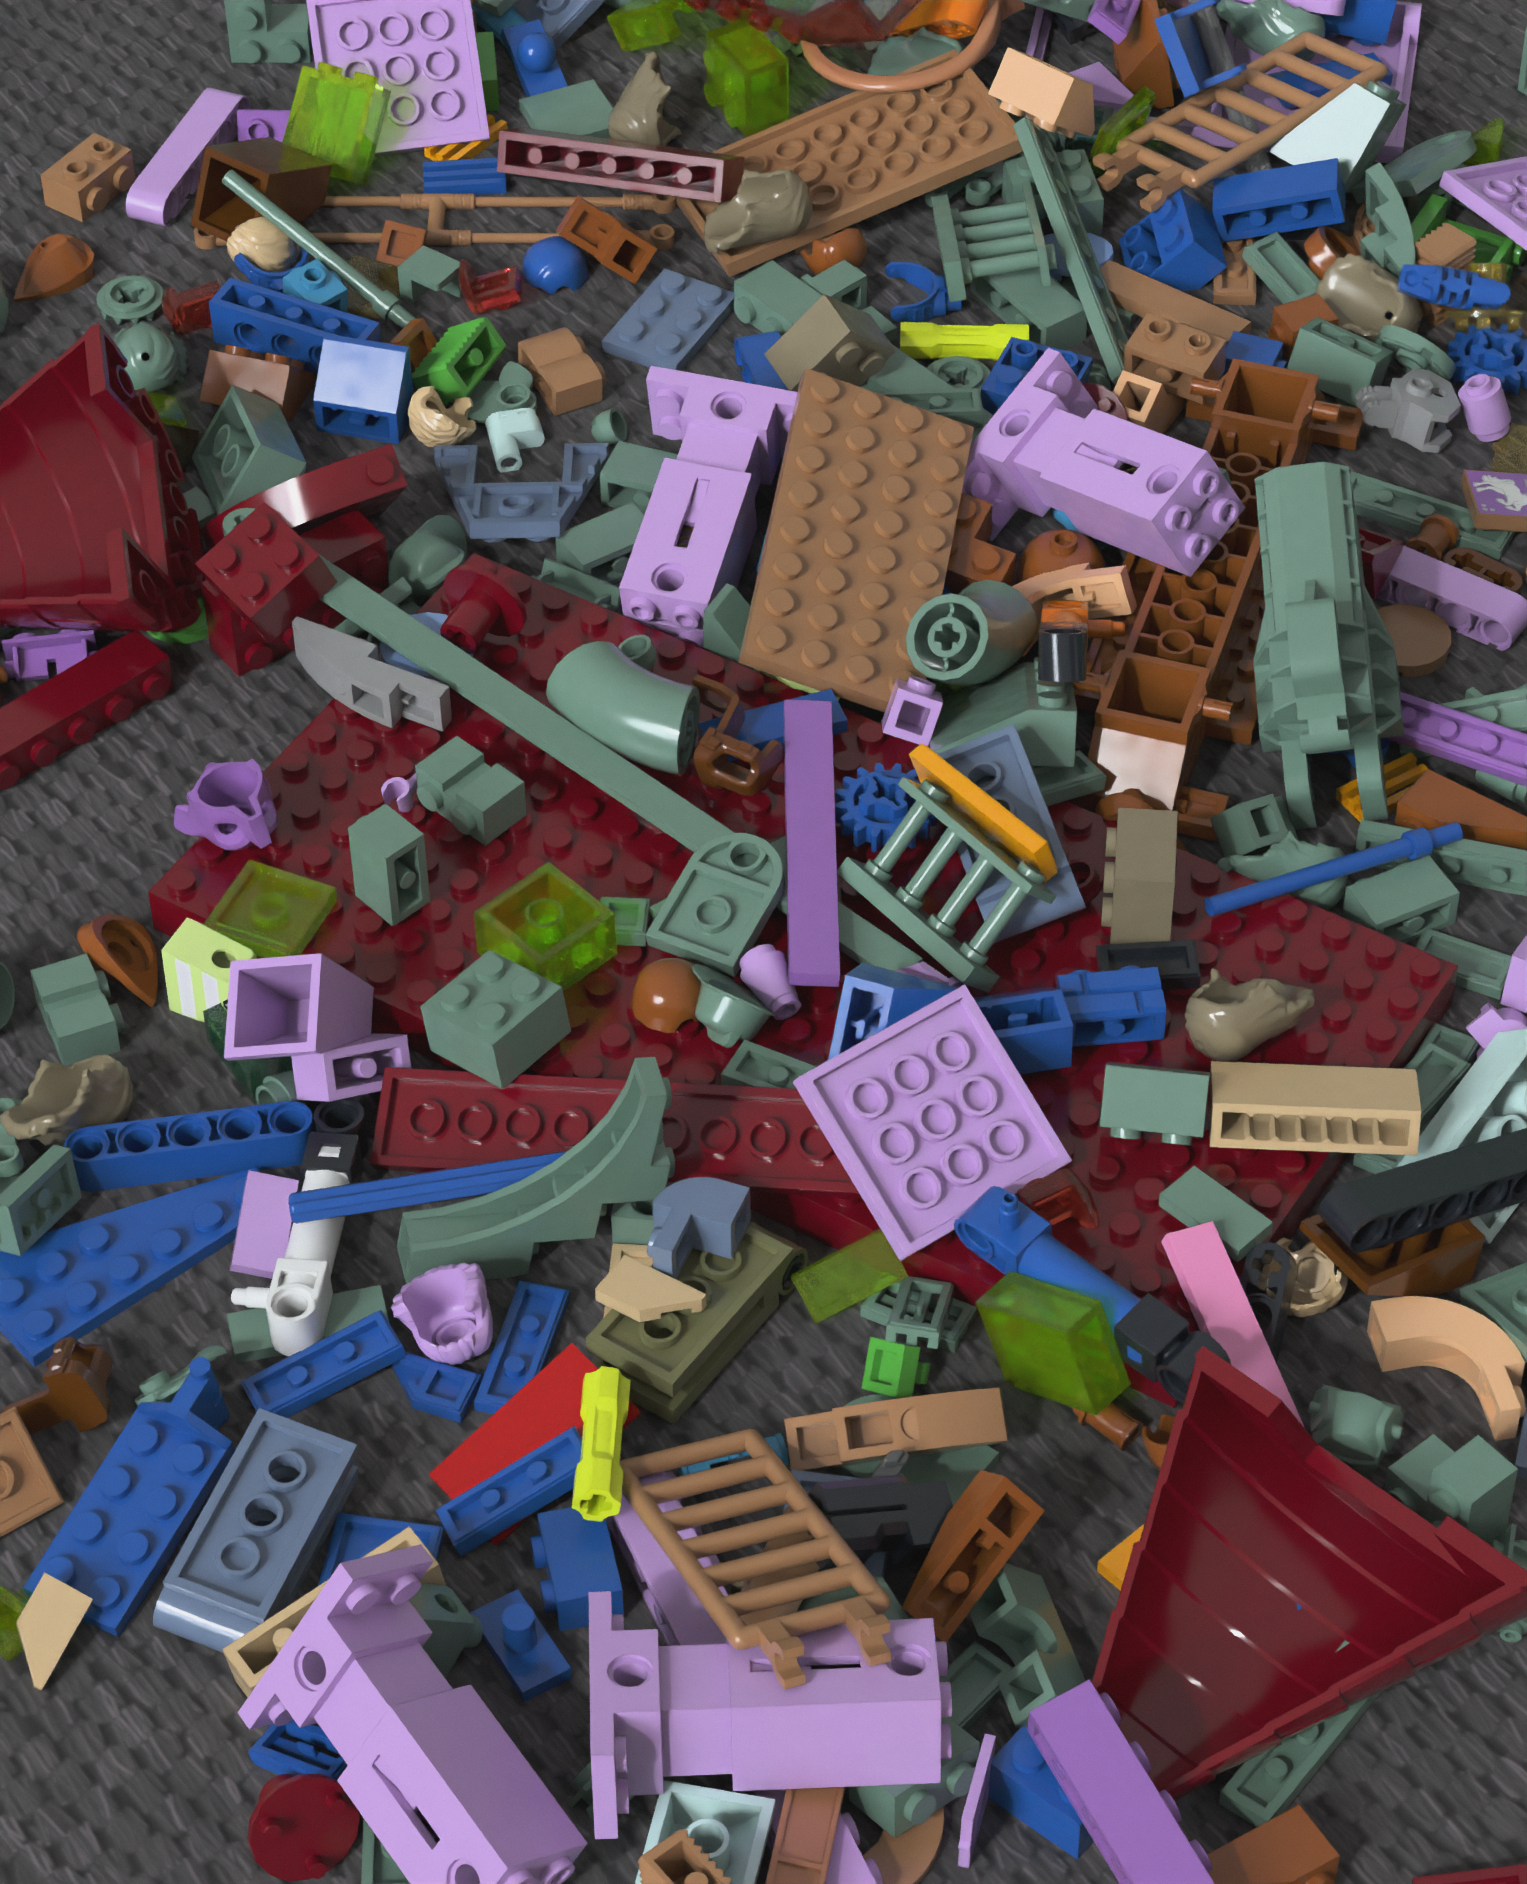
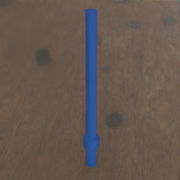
M1457 822L1430 830L1424 827L1404 832L1400 839L1207 897L1204 900V907L1207 914L1213 917L1404 857L1410 860L1430 855L1434 848L1462 840L1463 831Z

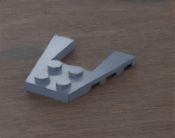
M565 443L562 482L476 483L478 445L434 446L435 465L470 539H482L486 542H500L506 538H527L530 541L540 542L546 541L551 537H561L609 458L608 443Z

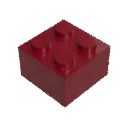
M265 502L259 505L195 563L214 591L268 644L290 626L296 616L300 617L337 583V580L320 555Z

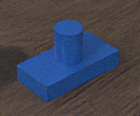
M518 1589L470 1612V1614L479 1618L483 1629L482 1641L523 1703L572 1679L571 1667Z

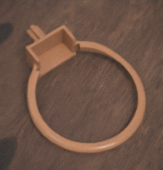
M821 0L813 8L803 25L801 46L809 65L822 77L840 86L878 93L917 90L945 82L975 66L995 45L1000 34L1001 21L1025 9L1024 2L1019 0H989L976 35L962 52L943 64L915 73L902 75L863 74L840 67L826 58L819 50L815 41V24L820 14L837 0Z

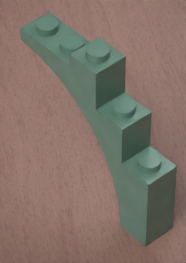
M656 1057L634 1059L625 1087L609 1112L583 1140L553 1163L519 1182L482 1197L439 1208L403 1212L397 1250L406 1284L432 1268H437L440 1265H458L464 1262L469 1265L473 1263L478 1264L485 1280L528 1274L531 1257L539 1252V1242L595 1238L599 1217L606 1215L608 1203L654 1200L665 1189L667 1179L672 1178L675 1172L674 1153L671 1147H665L662 1123L664 1109L671 1107L672 1091L669 1079L667 1077L662 1078Z

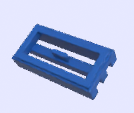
M498 157L423 162L424 193H474L475 195L507 193L505 173L497 172Z
M294 1719L283 1726L271 1724L248 1751L254 1764L278 1775L320 1773L338 1780L348 1766L341 1755L337 1759L318 1752L313 1746L309 1745L312 1744L340 1755L320 1726L313 1724L299 1728ZM284 1732L301 1741L294 1743L279 1736Z

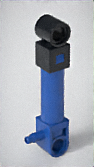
M992 1186L955 1220L954 1228L956 1234L973 1254L988 1262L1015 1283L1020 1284L1026 1279L1111 1340L1114 1343V1354L1153 1383L1159 1380L1166 1392L1181 1404H1184L1193 1367L1196 1362L1194 1355L1202 1346H1205L1231 1364L1226 1351L1211 1336L1197 1330L1189 1334V1322L1148 1293L1140 1299L1053 1237L1051 1223L1021 1203L1015 1194L1009 1193L1001 1187Z

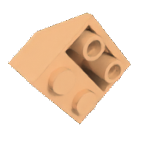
M1007 48L988 92L989 95L1002 100L999 108L1019 117L1024 116L1033 120L1040 128L1053 133L1058 132L1074 139L1076 133L1092 137L1095 130L1093 84L1027 53Z

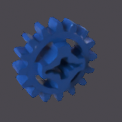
M1485 322L1484 328L1480 330L1473 325H1469L1467 334L1459 331L1456 332L1455 340L1449 341L1447 355L1453 360L1457 368L1451 381L1453 383L1464 381L1465 384L1472 376L1486 374L1498 378L1503 391H1509L1514 396L1519 395L1520 386L1527 389V339H1523L1524 331L1519 329L1509 332L1508 325L1504 323L1499 329H1493L1490 322Z
M876 763L875 772L869 773L866 769L860 767L857 769V779L845 776L843 778V789H836L835 823L840 824V834L842 836L853 834V845L856 847L865 842L871 843V851L877 853L881 845L887 843L916 801L898 785L902 777L921 784L915 769L905 774L901 772V764L896 763L890 771L884 770L881 763ZM932 813L908 845L909 848L916 847V836L923 839L930 837V827L937 826L938 819Z

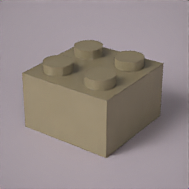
M824 294L764 355L789 391L798 392L800 379L806 368L860 387L871 376L883 369L885 362L896 350L870 314Z
M1118 808L1117 828L1107 827L1105 857H1115V862L1105 861L1103 893H1113V897H1103L1101 926L1111 927L1110 944L1170 941L1175 887L1178 811Z

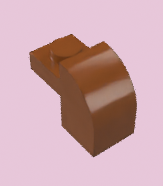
M579 195L556 229L560 236L592 254L602 265L636 284L657 251L653 243L638 231Z

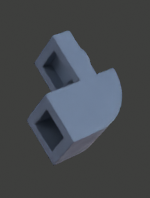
M711 1177L688 1178L666 1187L652 1202L654 1229L649 1238L647 1255L653 1258L654 1269L674 1279H677L692 1248L732 1259L751 1222L750 1188Z

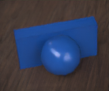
M540 19L502 29V40L526 97L568 86L556 59L555 43L550 36L546 35Z

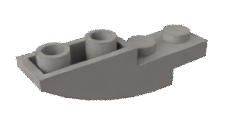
M298 616L292 621L296 657L319 686L348 708L392 729L401 717L442 732L452 721L448 685L379 661L377 645L364 639L353 637Z

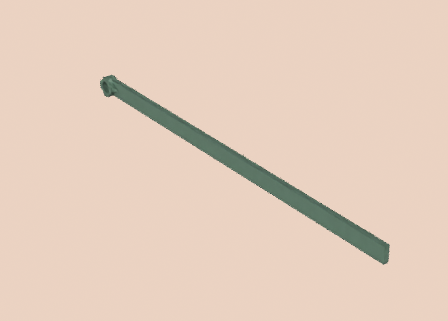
M240 508L230 512L222 523L224 537L251 514L255 508ZM320 555L337 580V583L319 598L321 601L693 852L712 838L723 834L735 833ZM745 853L738 856L734 864L740 867H748L753 865L759 857L752 853ZM782 864L785 887L776 908L787 915L786 866ZM838 902L839 950L859 964L863 962L893 971L922 962V957Z

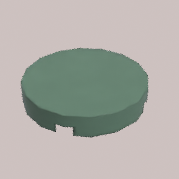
M1384 325L1374 340V343L1393 351L1389 364H1393L1397 359L1404 365L1402 370L1406 374L1412 369L1430 370L1445 380L1450 381L1457 369L1453 360L1439 347L1405 328Z

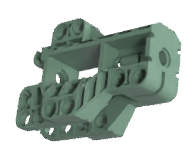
M1323 461L1277 467L1255 478L1265 610L1253 659L1259 737L1263 753L1282 751L1286 798L1291 823L1295 830L1317 828L1313 805L1315 792L1310 768L1311 754L1354 749L1357 782L1364 820L1388 819V806L1381 739L1404 736L1399 674L1394 642L1364 584L1359 526L1349 466Z

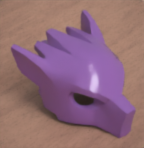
M254 759L247 762H211L207 764L193 790L186 793L189 805H176L174 814L175 829L184 834L205 837L216 846L225 850L238 851L255 845L261 849L272 843L270 834L276 829L278 824L270 784L259 764Z

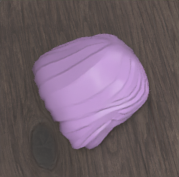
M464 1262L458 1265H440L437 1268H432L403 1285L401 1293L393 1298L394 1303L391 1309L394 1317L399 1318L412 1331L421 1351L433 1361L448 1363L453 1366L456 1364L461 1365L472 1357L484 1353L492 1342L493 1321L487 1298L485 1278L480 1266L476 1263L469 1265Z

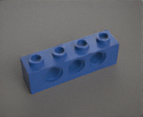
M231 277L209 301L214 342L250 349L253 352L265 355L266 353L290 357L293 360L305 362L304 370L317 374L323 339L326 334L382 342L379 322Z

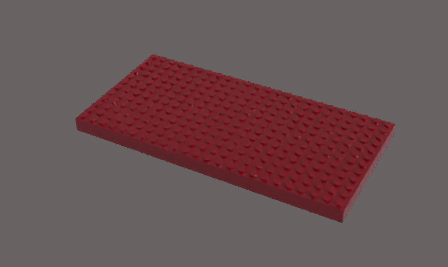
M473 553L463 564L474 565L482 569L487 563L495 565L498 569L496 576L503 579L519 595L526 607L527 621L520 633L511 637L496 636L488 633L474 652L473 658L555 713L557 712L550 706L546 696L547 683L555 666L568 653L583 644L595 641L611 642L618 647L624 640L634 635L648 636L656 649L657 659L651 671L652 673L688 685H693L692 680L696 675L722 683L739 696L744 711L809 695L805 691L794 689L774 678ZM444 584L415 614L431 612L450 615L454 608L445 595ZM379 651V652H378V659H379V661L382 662L381 653H380V651ZM450 687L452 721L443 732L401 717L392 729L355 712L334 698L263 771L272 790V797L278 817L277 827L270 834L272 843L261 849L255 845L244 850L231 851L216 846L205 837H200L148 891L153 927L155 930L170 937L174 935L186 918H190L252 949L257 955V959L322 953L374 987L372 1032L407 1035L409 1049L455 1071L469 1072L430 1050L420 1006L488 950H492L552 981L563 989L571 1032L521 1073L522 1075L627 1080L635 1058L656 1057L662 1078L667 1077L670 1082L722 1085L721 1073L743 1043V1041L737 1040L732 1047L726 1048L712 1041L708 1037L706 1026L700 1021L694 1022L693 1019L682 1022L674 1033H665L646 1027L635 1018L630 1005L639 973L648 964L660 959H686L651 947L647 944V941L646 946L597 944L596 929L601 897L650 899L651 907L668 897L694 852ZM709 691V693L716 699L725 703H729L718 694ZM700 702L699 723L723 717L724 714ZM841 707L848 720V732L833 735L834 797L836 789H843V778L847 776L857 779V769L860 767L866 769L869 773L875 772L876 763H881L884 770L890 771L896 763L901 764V772L905 774L915 769L909 753L918 747L919 744L883 733L881 723ZM698 732L689 766L682 776L657 771L630 762L735 833L752 834L766 840L770 844L786 836L784 757L772 776V781L767 789L764 791L760 790L752 796L742 795L726 788L717 791L701 782L694 764V752L701 740ZM455 736H458L484 754V762L492 767L498 763L524 781L527 815L485 846L471 835L461 833L452 822L438 812L425 808L418 799L417 790L412 794L414 805L409 812L399 811L397 798H394L389 806L424 834L430 903L395 926H391L355 896L348 827L356 823L359 818L370 814L385 804L381 788L388 779L400 777L407 780L416 773L415 765ZM741 759L732 761V763L741 767L751 769L750 763ZM1067 801L1047 807L1068 862L1078 858L1088 859L1093 863L1094 867H1099L1103 873L1105 861L1115 862V857H1105L1107 827L1117 828V822L1102 819V816ZM938 819L937 826L930 827V837L928 839L916 836V847L912 849L906 848L890 871L893 874L890 882L898 889L900 886L906 887L948 827ZM835 823L837 870L846 857L866 864L869 859L875 860L884 845H881L877 853L871 851V843L869 842L856 847L853 845V834L842 836L840 834V824ZM1176 847L1175 887L1170 941L1195 940L1201 974L1200 987L1211 980V968L1217 969L1220 975L1226 977L1233 985L1249 982L1254 978L1277 979L1283 984L1313 989L1315 993L1313 1007L1306 1010L1298 1024L1279 1036L1266 1040L1245 1057L1235 1062L1404 1069L1415 1056L1434 1022L1439 1024L1452 1005L1458 965L1289 894L1210 917L1204 907L1205 898L1258 881L1231 870L1225 873L1217 864ZM957 849L922 898L925 903L921 909L929 916L932 913L938 915L966 875ZM837 874L839 903L922 957V962L927 963L947 978L954 976ZM1102 884L1100 885L1101 892L1092 901L1085 903L1086 908L998 943H993L986 953L989 959L985 964L1000 977L989 992L966 985L972 997L1046 986L1056 988L1058 975L1070 974L1076 970L1097 972L1096 945L1110 944L1111 927L1101 926L1103 897H1113V893H1103ZM975 897L954 925L957 931L953 937L962 944L964 941L970 943L984 923ZM775 908L753 948L763 944H771L776 950L784 953L788 964L787 915L778 908ZM649 918L648 929H649V927H650L651 924H652V921L650 920V918ZM839 950V987L794 985L801 1003L799 1011L784 1020H776L774 1016H770L755 1038L750 1042L816 1067L828 1061L845 975L860 964ZM741 968L736 977L724 974L750 990L740 978ZM1199 988L1163 990L1166 1004V1023L1163 1040L1072 1047L1071 1067L1020 1075L1072 1161L1016 1194L1021 1203L1051 1223L1053 1237L1140 1299L1148 1293L1189 1322V1334L1196 1330L1200 1331L1161 1242L1166 1234L1189 1227L1159 1206L1160 1193L1190 1168L1196 1166L1273 1222L1272 1234L1261 1243H1275L1282 1238L1291 1240L1300 1227L1301 1221L1305 1220L1350 1154L1342 1152L1210 1147V1079L1203 1137L1193 1136L1192 1145L1161 1142L1162 1133L1141 1131V1139L1116 1138L1110 1136L1111 1128L1100 1127L1107 1062L1210 1072L1211 1061L1217 1060H1212L1198 1051L1185 1028V1013L1188 1000ZM750 1192V1209L881 1271H886L901 1278L903 1276H911L955 1284L953 1298L976 1306L977 1316L1166 1405L1176 1408L1179 1404L1178 1401L1166 1392L1159 1380L1153 1383L1114 1354V1343L1028 1280L1024 1279L1020 1284H1017L988 1262L973 1254L962 1243L955 1230L900 1262L862 1198ZM1246 1256L1238 1263L1230 1258L1239 1281L1241 1280ZM1262 1264L1260 1272L1263 1271L1264 1264Z

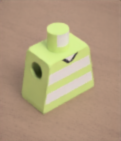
M186 918L161 950L169 1010L198 1021L226 1028L230 962L257 959V955L252 949L193 919Z

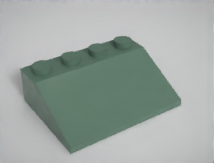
M1038 657L1034 659V663L1023 662L1007 669L990 681L973 684L942 698L943 705L930 740V749L935 753L939 754L1015 724L1031 765L1074 767L1077 707L1073 682L1039 680Z

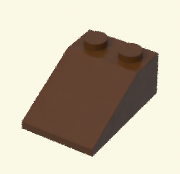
M1319 1214L1301 1221L1299 1227L1366 1295L1423 1296L1434 1298L1470 1282L1486 1237L1467 1219L1375 1249L1355 1253L1320 1218Z

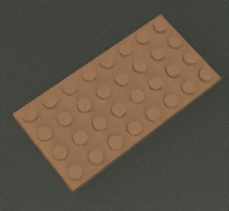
M955 49L895 75L915 73L936 67L954 58L959 53ZM969 68L964 73L945 82L917 90L892 93L857 90L713 151L712 153L744 157L743 173L745 169L761 173L781 169L794 171L807 184L810 190L813 209L807 227L794 236L772 239L765 243L742 246L736 249L720 250L718 254L714 252L712 254L727 275L731 277L773 258L782 256L816 239L859 223L864 219L894 208L927 192L934 191L964 176L971 175L999 161L1006 160L1013 155L1023 152L1013 127L1015 122L1005 110L999 108L1000 103L994 96L988 94L989 90L973 70ZM675 196L677 205L704 241L706 216L724 202Z
M806 368L799 383L738 663L819 691L832 689L837 697L884 713L896 679L908 682L909 676H915L926 680V676L914 667L907 654L906 634L910 621L918 609L932 598L941 596L943 593L974 427Z

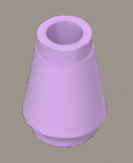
M771 944L759 945L749 950L739 962L741 980L770 1012L778 1015V1017H774L776 1020H784L796 1014L801 1008V1003L795 986L789 985L788 964L784 953L776 950Z

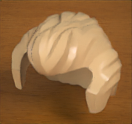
M264 216L249 219L247 222L237 226L232 235L228 237L226 244L228 254L233 261L235 256L241 253L253 266L266 272H284L289 270L300 254L299 245Z
M434 386L419 388L412 395L408 407L410 428L416 438L427 447L434 448V446L460 444L476 430V422L467 419V414L473 407V401L470 397L457 398L452 407L446 409L440 396L434 390Z
M1282 1238L1275 1242L1294 1257L1297 1264V1277L1288 1315L1297 1317L1312 1316L1325 1312L1340 1301L1347 1286L1348 1276L1340 1268L1337 1270L1336 1275L1337 1265L1312 1241L1307 1243L1301 1250L1291 1252L1288 1248L1292 1242L1291 1240ZM1274 1257L1270 1264L1263 1266L1262 1273L1267 1276V1284L1270 1274L1272 1272H1280L1282 1268L1274 1260ZM1266 1285L1264 1294L1275 1299L1276 1294L1271 1292Z

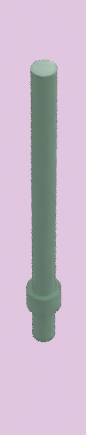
M230 170L225 174L222 179V183L314 258L318 259L330 271L336 272L340 279L372 304V310L384 320L390 318L403 329L411 320L417 319L400 305L401 300L389 290L382 291L234 170Z

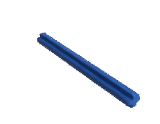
M567 1151L294 1192L288 1197L290 1217L293 1223L298 1224L485 1195L523 1180L553 1163Z

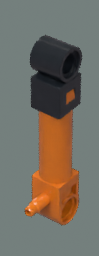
M1076 600L1044 601L1042 603V620L1039 627L1038 679L1048 682H1079L1086 680L1088 638L1124 636L1125 623L1113 622L1112 620H1088V602Z

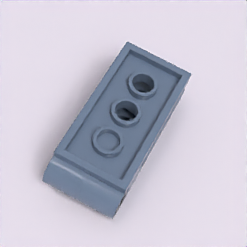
M1015 724L939 753L940 757L1048 841L1057 865L1058 873L1046 883H1042L1057 896L1053 903L1050 904L1028 895L994 944L1086 908ZM962 841L957 850L967 874L980 854L965 841ZM996 868L975 895L984 922L1012 884V881Z
M258 1408L163 1581L164 1587L154 1610L153 1626L223 1653V1648L292 1604L335 1524L338 1513L341 1512L358 1480V1467L353 1465L358 1456L357 1444Z

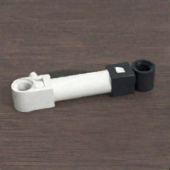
M351 1097L330 1102L323 1101L314 1112L316 1132L309 1134L300 1168L303 1183L302 1191L361 1182L364 1169L362 1159L369 1150L364 1108L361 1103ZM346 1216L298 1224L293 1223L285 1257L277 1259L270 1288L247 1287L246 1289L235 1288L232 1290L231 1301L234 1305L266 1309L271 1342L275 1350L282 1355L291 1356L323 1339L333 1295L331 1274Z

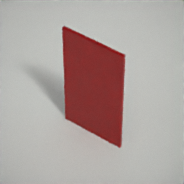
M571 1343L428 1474L429 1477L453 1500L573 1426L583 1436L584 1422L580 1417L583 1379L585 1373L594 1372L598 1368ZM630 1400L628 1416L622 1431L641 1414V1411ZM532 1514L492 1537L490 1541L496 1546Z

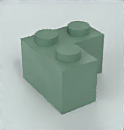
M224 0L231 63H311L313 47L307 4H272L271 0Z
M1084 149L1056 152L1086 233L1102 237L1104 198ZM1025 155L1003 160L1002 198L1005 204L1024 201L1022 182L1030 181L1033 195L1039 194ZM1043 205L1044 217H1048V215H1047V213H1046V210H1045V208H1044V205Z
M1432 1434L1388 1467L1384 1491L1436 1528L1449 1516L1486 1542L1491 1538L1495 1539L1507 1528L1518 1468L1479 1435L1454 1452L1435 1434Z

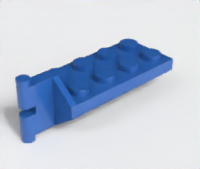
M197 1357L192 1360L189 1366L190 1373L171 1402H141L25 1583L23 1590L26 1596L31 1597L45 1572L93 1599L82 1621L117 1637L121 1635L235 1452L232 1441L218 1432L221 1425L229 1420L230 1413L219 1389V1384L210 1361L207 1358Z

